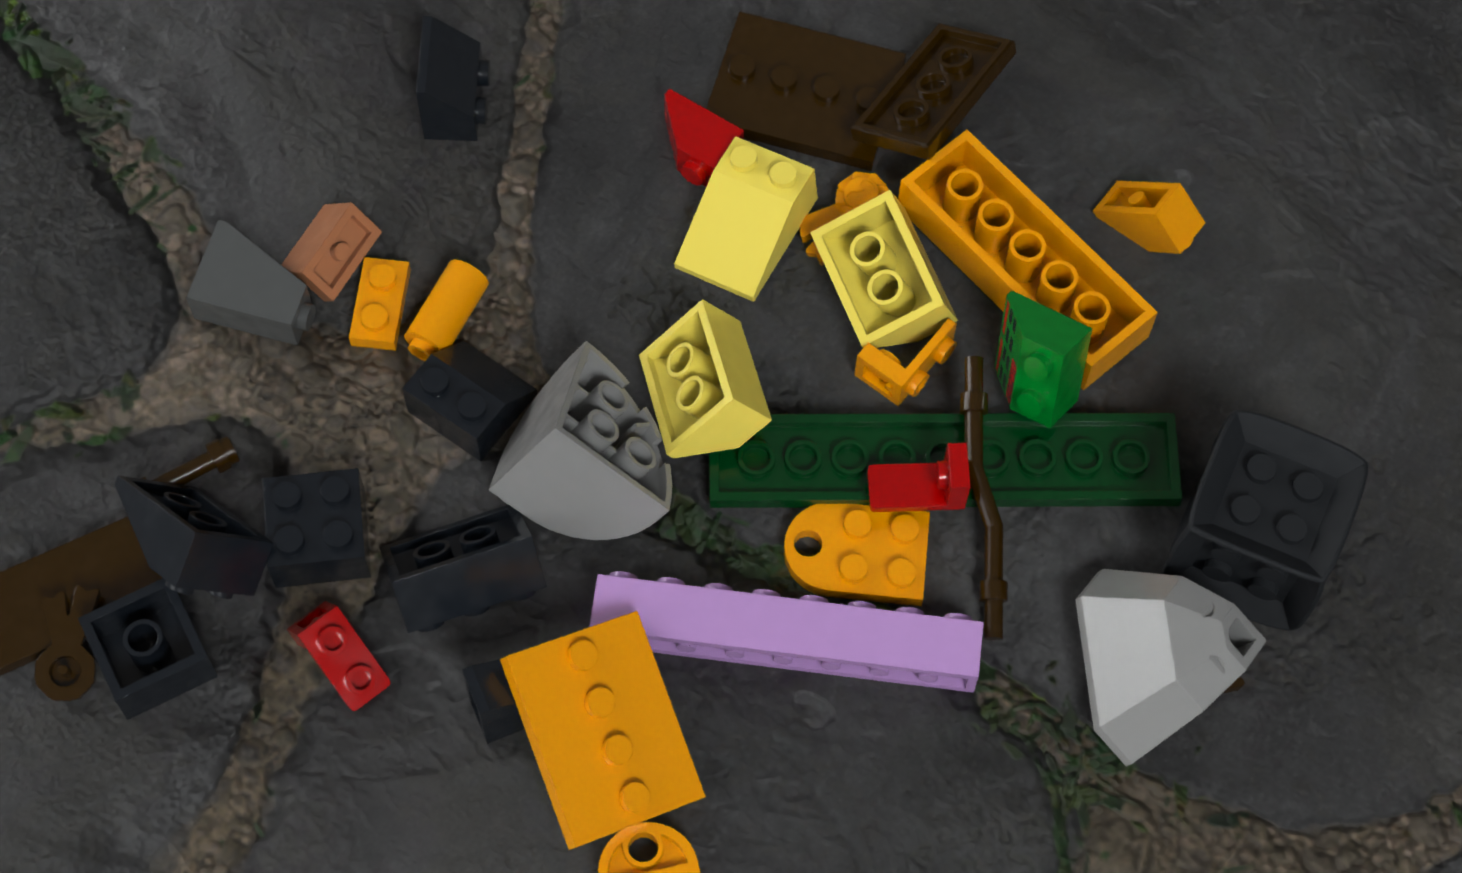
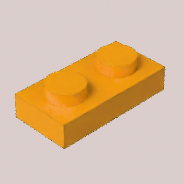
M364 257L349 333L351 346L396 351L411 273L409 262Z

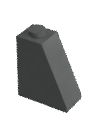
M217 221L186 297L194 319L298 346L303 331L311 329L316 314V306L311 302L307 285L228 222Z

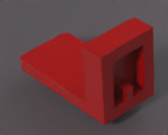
M948 443L944 461H937L936 463L870 465L867 470L870 510L872 512L965 509L971 487L967 443Z
M324 601L286 629L296 644L309 652L350 710L357 711L390 686V679L337 605Z

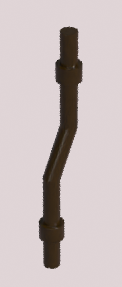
M968 356L965 358V392L960 394V414L965 415L964 443H967L970 486L984 525V580L979 581V601L984 603V639L1002 640L1003 603L1008 602V581L1003 580V523L983 468V415L988 414V394L983 392L984 359L980 356Z

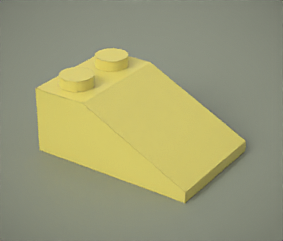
M735 136L713 170L675 260V268L754 302L799 230V226L805 216L810 212L818 199L815 169Z

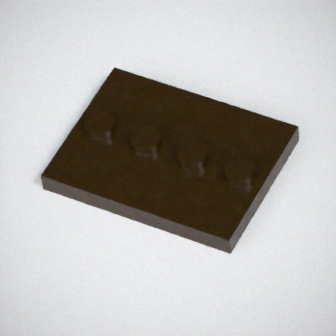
M739 11L706 109L743 129L744 138L872 171L879 147L854 141L851 127L903 67L907 54Z

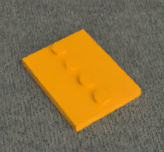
M638 611L500 659L568 850L706 797Z

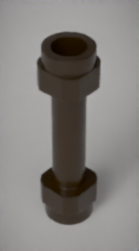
M226 436L206 444L207 452L152 481L184 485L217 468L219 473H222L232 468V465L239 462L240 459L229 438Z

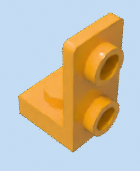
M950 318L947 319L906 369L902 367L901 362L894 354L885 349L878 350L868 342L857 355L854 375L892 403L899 406L908 395L915 397L920 393L929 379L930 375L927 372L936 362L942 365L951 356L957 345V342L954 341L957 323Z

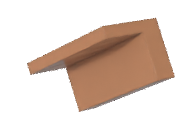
M352 202L324 204L281 265L306 284L324 302H332L336 299L382 231Z

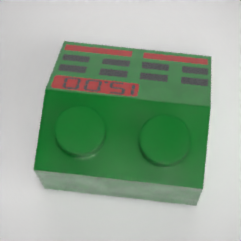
M1012 290L1006 297L994 368L1009 408L1041 425L1051 428L1078 401L1093 328Z

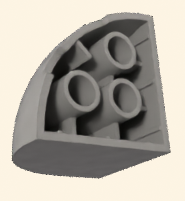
M585 341L553 374L521 418L502 453L489 491L530 520L551 531L580 539L610 540L641 532L657 522L670 510L672 474L670 464H663L658 444L663 441L662 436L648 408L645 407L640 411L632 397L625 390V387L630 382L599 350Z

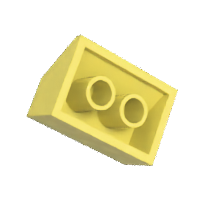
M891 190L810 232L862 348L868 342L876 348L918 342L936 333L947 319L950 318L954 322L958 321L905 207Z
M703 299L699 301L639 354L667 456L674 459L740 448L772 421L741 322Z

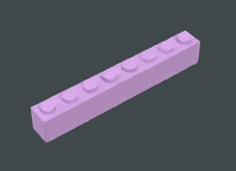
M614 571L609 575H597L589 627L638 611L653 653L974 693L979 678L984 622L972 621V618L965 614L948 613L944 617L924 615L922 610L913 607H900L896 611L876 609L874 604L865 601H852L848 605L829 603L826 598L816 595H805L800 597V599L781 597L778 592L768 589H757L752 593L733 591L730 586L720 583H709L705 587L685 585V582L672 577H662L657 579V581L642 580L632 573Z

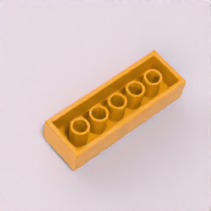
M967 129L935 153L931 160H926L901 180L898 200L905 207L910 220L1003 312L1007 294L1012 290L1093 328L1081 383L1083 391L1149 337L1158 312Z

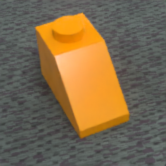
M1117 180L1093 210L1098 219L1148 252L1181 254L1192 244L1194 237L1206 223L1181 183Z

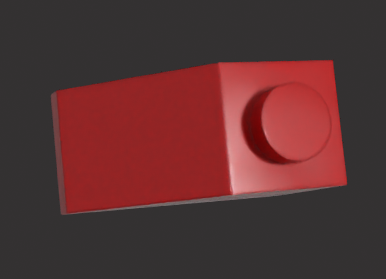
M669 88L664 94L665 121L677 171L690 183L707 187L713 170L734 137L744 139V130Z

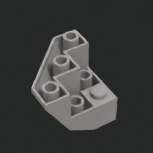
M1102 569L1096 573L1075 600L1093 728L1126 767L1136 762L1205 711L1247 670L1267 641L1234 603L1183 576Z

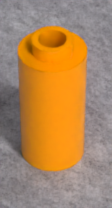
M453 259L449 261L404 335L406 342L409 344L408 350L415 357L426 361L431 354L453 345L489 285L487 277L480 270L461 260Z

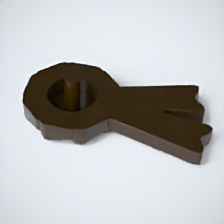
M76 585L69 615L68 598L63 591L58 592L53 598L41 597V604L52 644L39 655L35 662V680L37 687L54 701L79 700L96 682L95 659L83 647L86 636L78 618L96 609L100 597L99 589L94 588L86 591L82 586Z

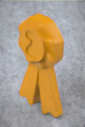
M859 171L852 173V175L839 182L838 189L836 190L835 204L805 216L798 230L800 231L802 242L806 243L813 239L810 232L888 191L887 185L876 173ZM813 241L806 248V255L817 257L819 264L823 266L824 262Z

